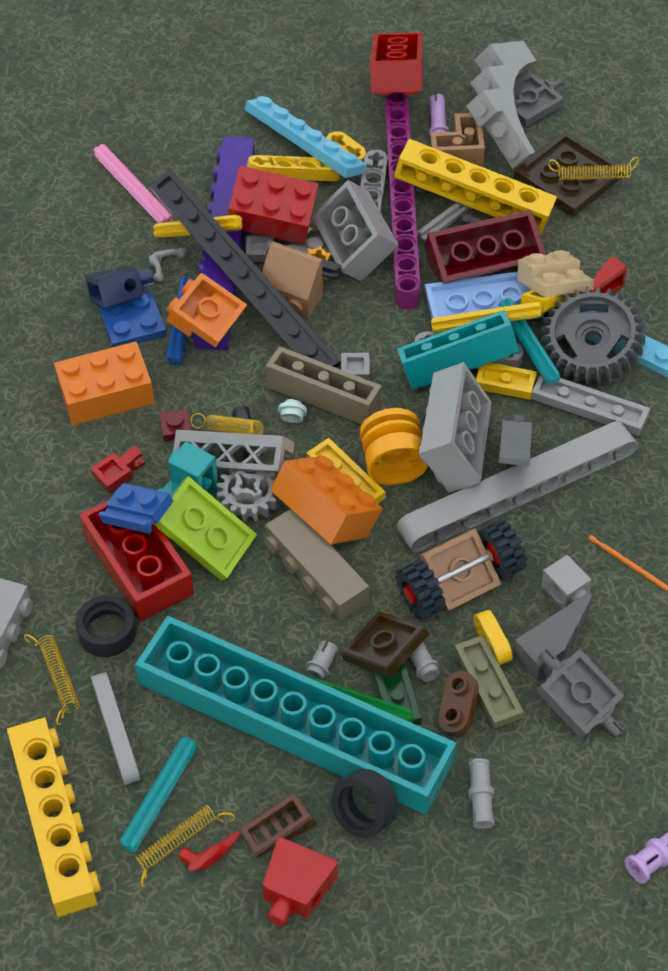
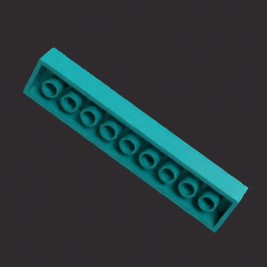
M170 616L166 617L135 664L139 685L344 778L360 769L374 770L383 775L392 785L397 796V802L425 815L429 812L455 762L456 742Z

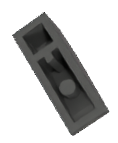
M509 413V418L503 417L499 463L529 466L532 420L527 419L526 414Z
M589 592L515 639L513 656L537 682L546 676L548 677L551 671L538 658L547 647L560 662L568 655L589 614L592 595Z

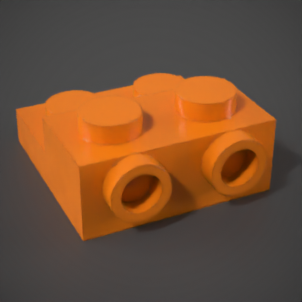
M200 273L195 281L191 278L187 281L181 290L183 296L180 299L175 297L169 304L166 311L170 314L166 321L189 337L194 332L216 348L245 310L247 304L203 273Z

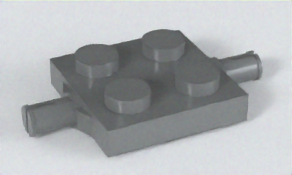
M529 72L515 80L514 102L519 121L524 127L533 124L564 105V98L555 91L556 88L564 84L562 77L558 75L550 81H545Z
M548 647L538 656L551 671L547 680L535 691L580 739L593 727L600 724L614 738L624 730L611 716L615 705L624 695L580 648L570 658L564 659L561 662Z

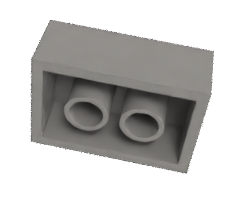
M349 180L312 216L334 260L342 266L341 272L359 281L364 280L399 246L369 191Z

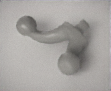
M184 248L156 251L149 256L150 265L156 269L154 274L155 282L160 283L164 280L160 265L162 259L170 255L184 258L186 256Z

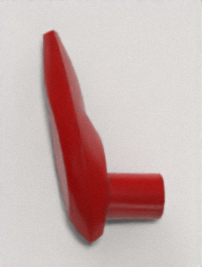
M236 831L217 844L207 847L199 854L194 853L188 848H183L178 858L189 865V871L203 870L217 862L234 844L240 833Z

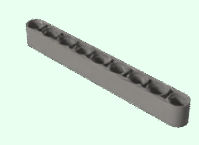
M614 421L531 458L529 466H513L482 480L479 484L466 487L408 513L398 521L396 528L411 551L414 553L420 552L632 455L638 447V442L622 422Z

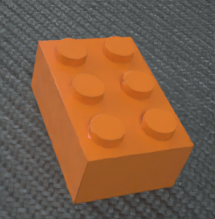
M137 341L54 363L58 385L71 425L155 404L152 382Z
M325 456L285 461L270 489L331 545L368 537L383 510L375 502L371 494L362 491L354 484V480L350 476L340 472L334 466L333 461Z

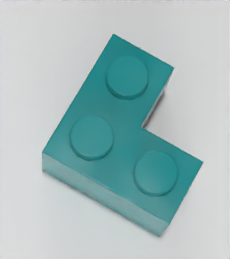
M185 442L179 450L173 451L170 455L168 465L171 480L164 488H160L158 491L170 493L172 496L181 482L189 476L211 496L215 497L217 494L216 484L218 483L215 456Z

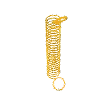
M634 157V158L629 162V164H627V166H626L627 176H626V177H625V164H624V166H623V169H624V176H623V177H622V164H621V167H620V168H621V176H620L619 178H621V177H622V178H624V177L627 178V177H628V166H629L630 175H631V169H634V168L636 167V165L638 164V161H639V158H638V157ZM637 158L636 164L631 168V162ZM549 160V168L555 172L559 171L560 178V166L558 162L555 160ZM554 161L557 163L559 170L552 169L549 162ZM597 165V178H596V176H595L596 168H595V166H594V178H595V179H597V178L600 179V178L598 177V173H599L598 165ZM600 165V178L603 179V178L601 177L602 169H601V165ZM603 165V178L606 179V178L604 177V171H605V169H604V165ZM568 166V168H567V169H568V177H567L566 180H568V178H569V166ZM571 166V168H570V170H571V177H570L569 180H571V178H572V166ZM574 166V168H573L574 177H573L572 180H574V178H575V166ZM577 166V167H576V172H577L576 179H578V166ZM580 166V167H579V172H580L579 179H581V166ZM582 166V179H584V166Z
M209 415L214 420L216 418L217 423L214 429H211L210 425L208 429L243 433L251 436V434H255L253 423L258 424L260 421Z
M25 634V636H28L35 640V642L37 643L35 644V646H37L38 644L40 646V639L37 641L33 636ZM56 641L54 642V644H47L53 646L55 645V647H53L54 649L52 650L56 651L52 653L56 654L52 656H57L53 659L58 660L54 662H59L58 664L62 662V664L58 666L62 668L58 670H63L59 673L64 674L59 675L57 677L65 676L63 678H60L65 679L61 682L66 681V683L62 685L68 684L66 687L69 688L66 690H70L67 693H71L68 696H72L69 699H73L72 701H69L67 703L74 702L73 704H75L77 702V704H79L80 706V703L78 702V699L76 697L74 688L72 686L70 677L66 671ZM41 645L40 649L45 659L48 655H45L47 653L44 652L46 649H43L45 646ZM47 665V666H48V669H49V672H50V674H51V677H52V675H53L54 672H51L53 669H50V668L53 667L54 665H52V666ZM54 679L53 683L55 685L58 697L60 698V701L63 706V709L59 711L56 719V724L59 726L61 724H58L60 713L62 712L61 718H63L64 712H70L65 711L69 709H64V707L68 706H65L67 703H64L66 700L63 699L68 696L62 697L63 695H65L61 694L64 691L59 692L61 689H58L60 687L57 686L59 683H56L58 680Z
M224 812L218 814L217 817L214 816V819L211 818V822L207 818L208 824L205 823V826L202 825V828L199 827V831L196 829L194 824H191V826H194L196 833L193 832V835L190 834V837H188L186 834L187 840L188 838H191V836H194V834H197V831L200 832V829H203V827L209 825V822L212 823V820H215V818L223 822L224 820L218 818L220 815L226 814L233 816L234 818L231 819L230 822L235 819V816L232 813ZM182 823L183 828L188 830L186 825ZM163 836L164 840L168 841L167 844H170L169 840L165 836ZM184 839V842L181 841V844H179L177 841L178 846L174 844L175 849L176 847H179V845H182V843H185L186 839ZM163 843V845H164V846L166 845V847H167L169 853H167L166 851H165L166 855H164V854L162 853L163 858H164V856H167V854H170V852H173V849H174V848H172V851L169 850V848H168V846H167L166 843H165V844ZM153 861L154 864L150 863V867L147 866V869L144 868V872L142 874L141 888H144L145 886L143 885V880L147 877V870L154 866L157 862Z

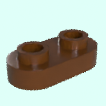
M466 671L452 673L447 678L444 686L438 722L440 727L451 736L464 735L469 731L473 723L479 694V684ZM460 682H464L463 687L456 690V686ZM453 713H457L456 719L449 721L450 716Z

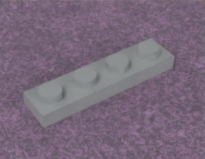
M540 375L531 394L532 400L605 425L614 421H620L630 433L640 436L650 413L649 407L562 378L558 382L548 385Z

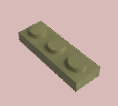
M484 635L454 645V653L463 670L470 673L479 684L478 700L493 729L523 719L524 711Z

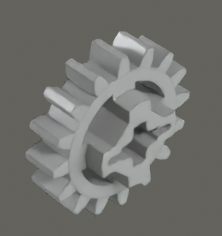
M229 469V476L221 474V483L216 484L217 501L236 517L238 515L241 516L242 522H246L248 517H252L257 522L258 515L260 514L266 518L269 517V509L276 510L277 501H281L270 490L276 479L275 472L267 473Z

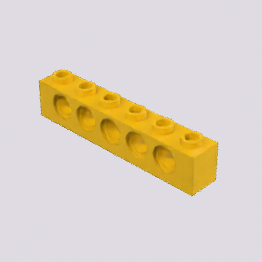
M411 139L408 140L399 157L394 177L496 218L532 210L540 235L543 233L557 196Z
M45 717L7 728L57 917L98 905L95 893L101 891L96 871L89 873L86 865L87 862L92 861L87 841L80 843L78 833L84 832L79 812L72 814L70 804L76 803L71 783L64 785L62 776L68 774L63 755L56 757L54 748L60 747L56 729H48ZM38 755H45L40 760H33ZM45 783H53L48 788H40ZM54 811H61L56 817H48ZM69 840V843L65 846H55L59 841ZM69 870H78L74 876H63Z

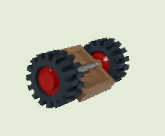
M500 519L478 531L476 528L471 529L420 554V560L418 559L396 570V584L401 590L399 591L400 595L405 599L404 603L409 606L411 613L414 612V617L422 621L442 610L449 611L501 585L499 578L503 580L527 567V556L524 555L526 551L524 547H521L520 543L522 541L520 537L517 538V532L515 529L511 530V525L508 522L506 523L505 520Z

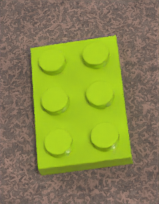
M188 476L171 496L174 502L159 522L153 524L219 580L223 581L228 578L257 534Z

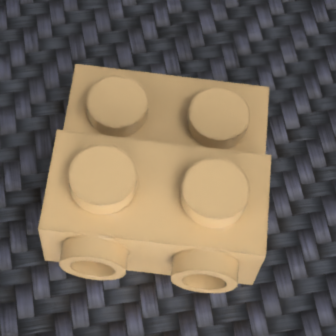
M558 250L548 255L531 254L523 259H518L517 280L543 297L575 293V289L578 292H584L586 287L590 291L593 290L594 279L583 274V271L580 270V260L571 256L568 251Z

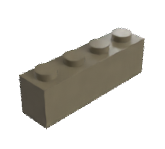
M281 346L278 347L266 364L267 388L361 425L366 418L380 411L382 407V385Z
M292 509L265 524V544L271 553H278L284 566L291 574L296 573L301 578L304 589L309 594L314 593L320 599V604L328 615L333 613L339 621H342L369 603V585L320 534Z

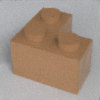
M471 113L454 114L453 132H433L430 134V147L484 168L485 145L483 131Z

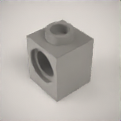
M566 555L543 570L541 587L563 609L590 591L592 579Z

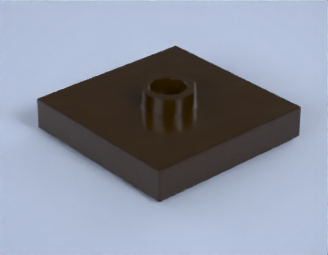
M379 611L341 651V655L347 662L391 677L429 634L424 626Z

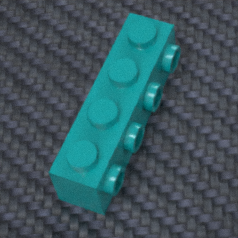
M505 310L397 348L411 390L430 385L433 373L464 362L470 370L480 368L484 364L504 359L520 352L511 322Z

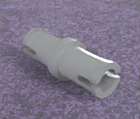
M476 758L468 762L471 788L468 789V798L472 800L473 827L477 829L491 828L494 826L492 799L495 797L494 788L490 785V762L484 758Z

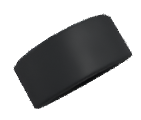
M102 595L84 603L77 612L75 620L80 644L87 652L99 657H111L121 654L134 642L137 632L133 609L125 600L117 596ZM112 614L124 619L125 625L123 629L114 636L99 638L88 632V625L98 616Z
M360 769L341 779L333 788L331 796L333 813L339 824L356 837L369 838L377 835L396 818L398 811L396 793L387 779L374 770ZM353 786L365 790L371 796L376 806V820L367 818L357 809L353 800Z

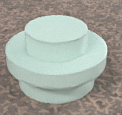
M288 399L278 406V412L282 421L300 423L307 414V408L298 400Z

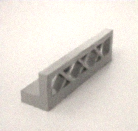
M176 430L173 451L179 450L185 442L205 452L210 449H222L224 453L216 460L217 469L279 473L283 466L284 453L293 454L295 442L284 436L251 434L250 436L243 433ZM237 450L249 451L251 454L242 463H237L232 456ZM263 452L275 453L274 464H264L259 456Z

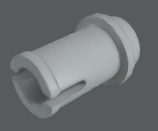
M321 641L312 660L308 661L305 665V675L320 680L326 679L329 676L328 669L338 653V648L331 642H328L327 647L324 648L327 643L326 641Z
M422 642L410 655V658L416 667V676L424 682H430L438 677L440 665L436 660L432 659L424 642Z

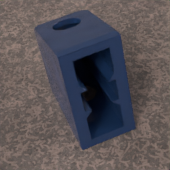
M129 265L84 275L90 301L102 307L143 296L142 287L154 284L150 268L138 271L137 268Z

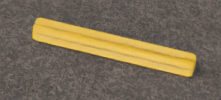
M239 215L213 217L225 232L236 231L242 228V218ZM179 221L156 223L153 226V235L156 238L190 235Z
M531 302L435 317L431 319V327L434 333H440L505 310L510 322L537 318L542 315V308L540 302Z

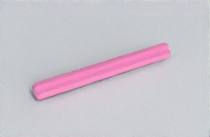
M101 144L99 147L94 148L95 157L157 223L173 222L169 211L106 145Z

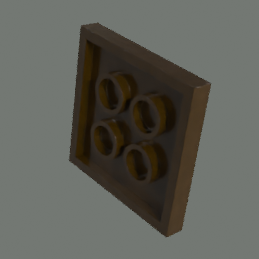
M565 131L515 169L514 178L521 183L557 196L554 204L570 215L575 216L621 179L619 178L621 176V166ZM549 160H555L558 162L560 166V178L559 171L555 172L549 168ZM554 161L549 162L552 169L559 170L557 163ZM597 165H598V168H599V173H598V177H599V178H600V165H601V169H602V172H601V177H602V178H603V165H604V169H605V171H604V177H605L606 179H604V178H603V179H601V178L598 179V178H597ZM568 166H569V178H568V180H566L567 177H568V169H567V168H568ZM571 166H572V178H571V180H569L570 177H571V170H570V168H571ZM574 166H575V178H574V180H572L573 177H574L573 168H574ZM577 166H578V179H576V176H577L576 167H577ZM580 166H581V179H579V176H580L579 167H580ZM582 166H584V179H582ZM594 166L596 168L595 176L597 179L594 178ZM622 167V177H623V176H624V169H623V167Z

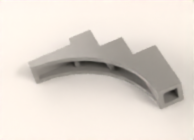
M524 41L490 44L474 59L482 72L470 82L478 95L466 106L478 126L487 128L512 169L518 168L535 154L521 126L514 102L515 78L522 75L536 62Z

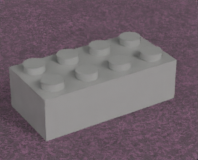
M463 362L433 373L432 384L429 389L428 406L426 407L425 424L422 429V441L419 447L421 460L429 465L434 472L436 480L442 483L449 493L481 483L492 404L489 397Z

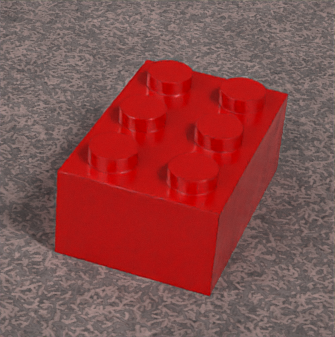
M239 166L228 215L241 216V231L305 245L319 183Z

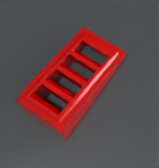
M614 256L609 258L594 277L593 290L590 292H596L599 286L601 293H606L609 288L611 289V295L625 284L627 266Z

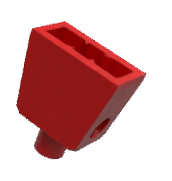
M279 836L263 883L264 900L272 903L267 919L275 925L284 927L292 912L308 918L338 877V861Z

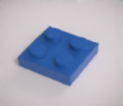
M151 291L144 292L141 297L108 307L98 305L112 347L136 341L139 344L167 336L166 328Z

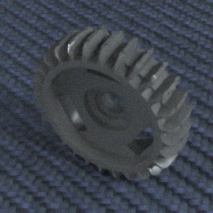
M598 286L596 292H590L589 288L586 287L584 294H580L575 289L574 297L571 298L567 294L564 295V303L556 300V309L549 308V317H544V326L541 327V345L559 374L564 372L565 380L573 376L574 383L578 384L580 379L585 380V384L588 387L590 381H596L597 386L600 387L602 379H606L611 384L612 376L615 375L621 380L622 370L630 373L631 364H638V356L643 355V346L646 343V329L643 324L642 315L638 314L637 306L631 307L630 298L622 301L621 292L612 296L610 288L606 293H601ZM591 310H598V311H605V312H608V313H581V312L591 311ZM591 334L601 337V341L597 345H589L585 339ZM566 339L576 357L572 359L567 356L557 341ZM621 339L628 341L619 354L611 359L608 358Z

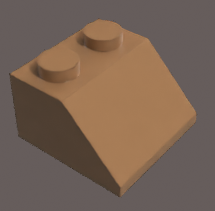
M272 242L262 274L299 315L309 318L323 297L322 259Z

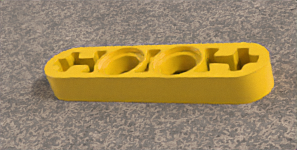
M252 155L248 158L247 167L301 180L339 181L342 178V175L315 157Z

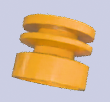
M390 408L373 413L364 420L360 426L359 435L362 449L365 452V463L370 478L381 485H395L414 481L423 475L428 468V464L424 463L419 455L423 433L420 421L415 413L408 409Z

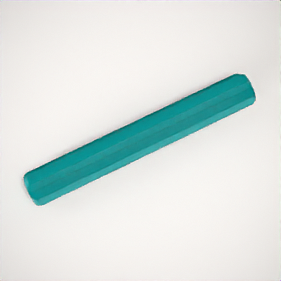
M506 298L498 304L499 307L515 305L511 298ZM526 320L511 321L515 335L548 385L558 382L560 375L557 368Z
M182 737L122 835L120 846L123 849L132 853L137 851L195 753L197 746L194 740L187 737Z

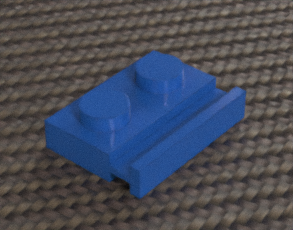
M122 483L106 504L108 507L106 511H101L98 515L103 523L150 534L152 531L151 525L159 522L174 501L170 493Z

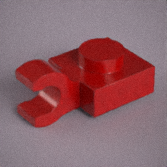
M134 446L121 457L112 453L90 469L96 480L110 493L122 485V483L133 477L132 471L145 465V462L141 458L143 453Z

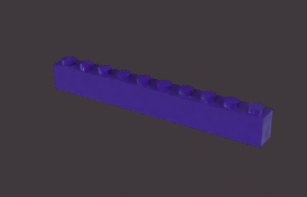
M223 137L222 147L217 148V163L219 165L214 166V181H216V184L211 185V199H213V202L208 204V212L212 217L228 215L239 166L247 167L248 158L255 155L254 138ZM226 231L242 250L245 231ZM202 248L204 260L199 261V274L203 273L236 296L237 287ZM231 328L216 348L194 332L189 338H194L195 349L228 350Z

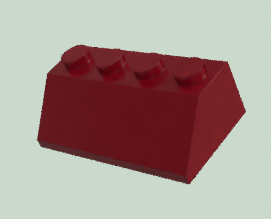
M532 210L430 232L424 245L431 270L442 284L518 267V259H523L531 254L546 255Z

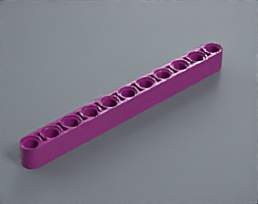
M392 92L391 95L385 96V126L391 232L399 245L392 251L396 305L402 309L409 310L417 307L420 300L414 185L394 177L399 157L408 140L411 139L408 95H404L402 92Z

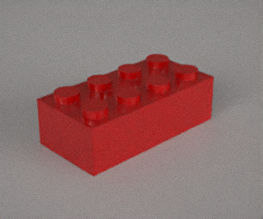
M423 32L376 33L373 35L370 58L371 93H377L379 96H388L392 92H402L404 95H415L417 92H422L424 64Z
M108 501L79 514L84 537L140 622L194 595L191 572L165 534L154 524L151 525L152 531L149 534L103 523L98 514L101 511H106Z

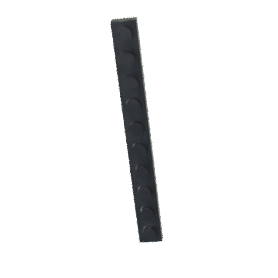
M168 169L149 185L156 196L292 351L335 368L341 364L171 169Z

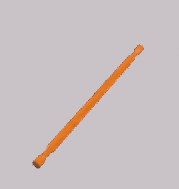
M589 536V541L596 543L601 549L668 592L667 584L605 543H601L596 537Z

